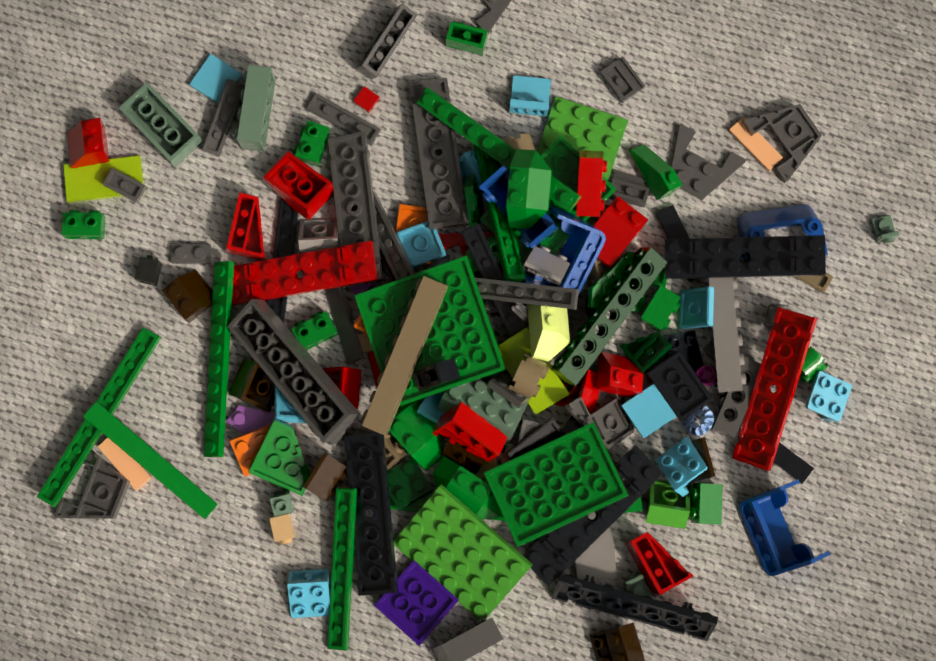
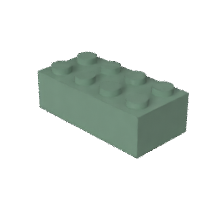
M248 65V70L244 71L243 82L246 83L245 89L241 90L240 99L243 103L242 108L238 109V119H240L239 126L235 128V138H237V142L242 149L265 152L276 78L271 67Z
M148 82L119 107L123 115L174 167L180 164L203 143L200 136Z
M477 379L446 390L437 410L446 413L460 402H463L506 435L508 438L505 443L509 444L528 402L518 408L489 388L488 383Z

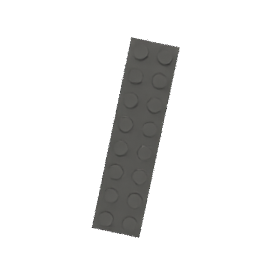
M251 299L227 326L323 442L335 441L360 415L358 410L264 300Z

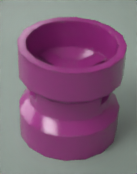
M705 365L698 369L696 374L703 385L712 386L717 383V371L714 367Z

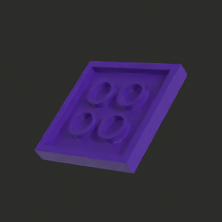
M413 560L397 579L398 592L384 594L374 606L420 646L459 599Z

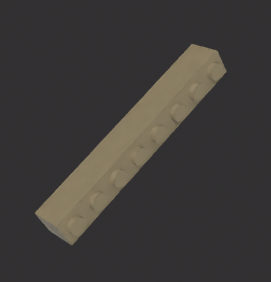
M423 276L422 280H418L415 287L417 291L415 298L410 299L407 309H410L407 317L404 316L400 323L401 332L393 340L392 346H394L392 354H388L384 364L387 366L384 373L381 372L377 379L378 388L370 396L369 402H371L369 410L366 409L361 419L364 421L363 427L382 435H388L448 289L447 285Z

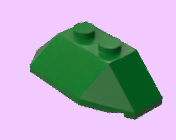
M516 149L511 162L506 204L509 228L530 229L549 211L552 170L537 150Z
M414 401L398 408L389 431L405 450L428 471L441 459L442 435L438 434L436 436L432 434L436 423L417 413L420 404Z
M442 458L433 472L436 490L440 485H443L482 520L499 517L502 512L489 484L448 458Z

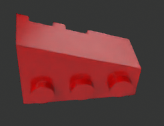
M579 150L577 193L582 197L576 206V216L600 217V211H604L605 199H601V192H605L606 180H602L603 172H607V161L603 160V151Z
M239 192L226 253L261 261L265 259L259 197Z
M460 402L441 415L432 432L436 436L441 434L449 438V442L454 445L457 442L467 447L466 451L488 462L500 455L508 438L463 402Z
M648 532L625 543L654 597L662 595L694 576L676 558L674 559Z

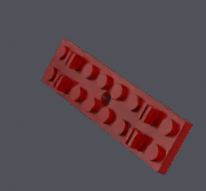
M367 241L234 266L232 306L249 303L251 299L266 301L350 286L357 283L378 281L373 242ZM299 271L303 272V277L301 278L297 276Z
M778 307L774 318V327L767 341L761 366L739 433V442L736 443L732 459L766 471H771L817 322L815 317ZM773 385L777 387L774 393L771 392V386Z

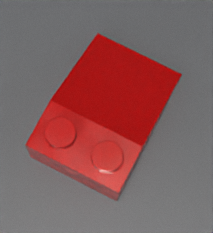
M289 151L263 176V180L292 209L308 221L334 195L331 181Z
M617 196L594 225L606 237L597 259L609 268L612 267L648 222L645 216L619 196Z

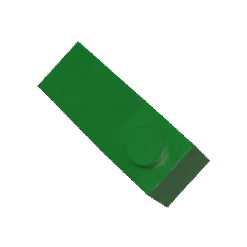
M645 144L629 151L656 200L673 194L683 186L675 170Z

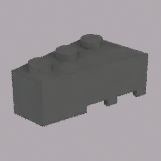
M483 617L474 622V627L469 629L466 626L457 631V636L452 638L449 635L440 640L441 644L432 648L431 651L437 661H465L503 640V637L493 618L486 620Z

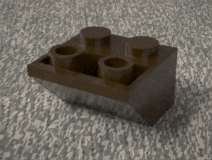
M634 622L589 635L597 661H645Z

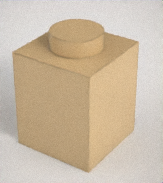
M291 514L269 518L274 541L280 542V545L292 543V539L296 538Z

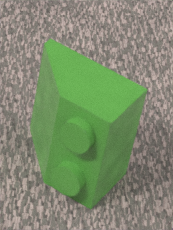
M657 480L649 488L646 523L685 529L690 513V485H686L689 493L683 497L674 491L669 481Z

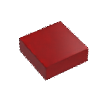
M364 86L353 100V103L369 113L380 97Z

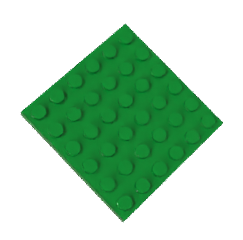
M468 256L354 295L380 373H384L387 366L384 364L388 354H392L394 346H392L393 340L401 332L400 323L403 317L408 315L410 309H407L410 299L415 298L417 293L415 287L418 280H422L423 276L448 286L413 372L454 358L458 366L460 378L419 392L414 375L412 374L399 407L506 370Z

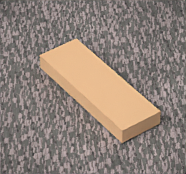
M742 117L729 129V132L769 172L783 157L759 132L751 136L742 123L745 120Z
M106 438L97 446L116 469L130 481L131 486L136 491L152 478L140 464L109 438Z

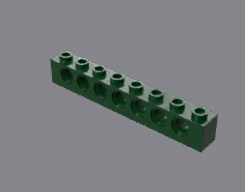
M642 247L634 254L635 258L624 267L620 278L612 283L609 293L601 298L600 305L589 314L588 321L578 329L576 337L565 347L564 353L554 361V366L551 370L568 385L576 386L667 264V261L652 247ZM641 265L644 267L643 273L641 272ZM630 280H632V282H633V285H632L631 288H630V286H629ZM619 295L621 296V302H620V303L618 302V296H619ZM608 310H609V312H610V317H609V318H607V316H606V313H607ZM596 326H598V328H599V331H598L597 334L595 333V327H596ZM586 341L587 348L584 350L583 344ZM573 357H575V359H576V362H575L574 365H572V362H571Z

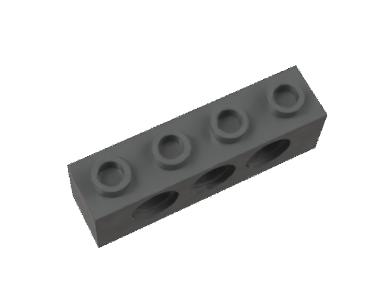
M403 3L397 6L356 69L371 80L378 77L417 17V14Z
M745 356V365H741V373H745L748 382L743 385V391H733L740 395V401L735 402L732 400V392H726L725 396L721 395L717 406L720 408L717 414L713 413L714 422L710 429L731 439L736 437L744 418L761 363ZM725 410L732 412L733 418L731 420L724 417Z

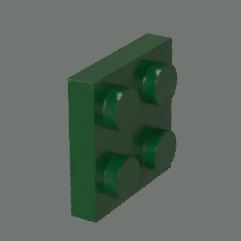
M413 457L387 471L389 496L398 511L433 492L432 487Z

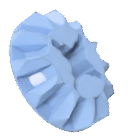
M703 406L688 416V419L684 420L686 424L685 429L691 435L701 436L712 427L714 415L708 407ZM697 416L700 417V419H699L700 425L696 423V421H697V419H696Z

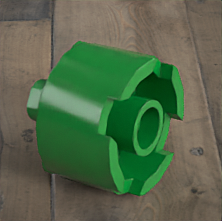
M811 346L808 348L799 377L803 383L807 382L808 384L814 382L818 371L823 372L829 366L828 363H824L825 359Z

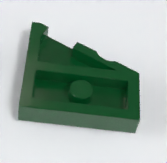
M468 175L466 183L463 184L469 227L479 223L483 209V202L475 175Z
M656 331L647 337L637 338L636 341L629 344H621L620 347L640 371L646 373L672 345L661 332Z

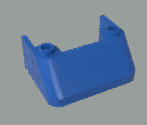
M502 166L481 184L479 188L484 191L482 195L489 203L491 201L496 203L508 217L506 204L510 170ZM546 213L530 229L518 230L523 236L521 238L522 242L527 247L534 248L559 227Z
M807 204L743 213L737 220L739 237H765L764 230L802 225V230L806 236L824 235L821 221L812 207ZM825 241V257H826V256L828 255V251H827V246H826V241ZM743 254V261H747L748 255Z
M549 205V211L558 219H561V229L565 233L570 234L560 255L568 258L567 262L570 263V266L560 286L534 274V277L525 274L526 279L521 282L579 289L580 294L605 243V234L574 214Z
M799 479L746 499L739 504L740 515L765 573L770 576H776L813 564L831 555L827 551L814 556L807 544L799 543L795 545L780 508L788 503L789 498L786 489L799 484Z

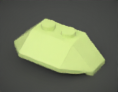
M527 304L531 358L550 361L570 343L567 309Z

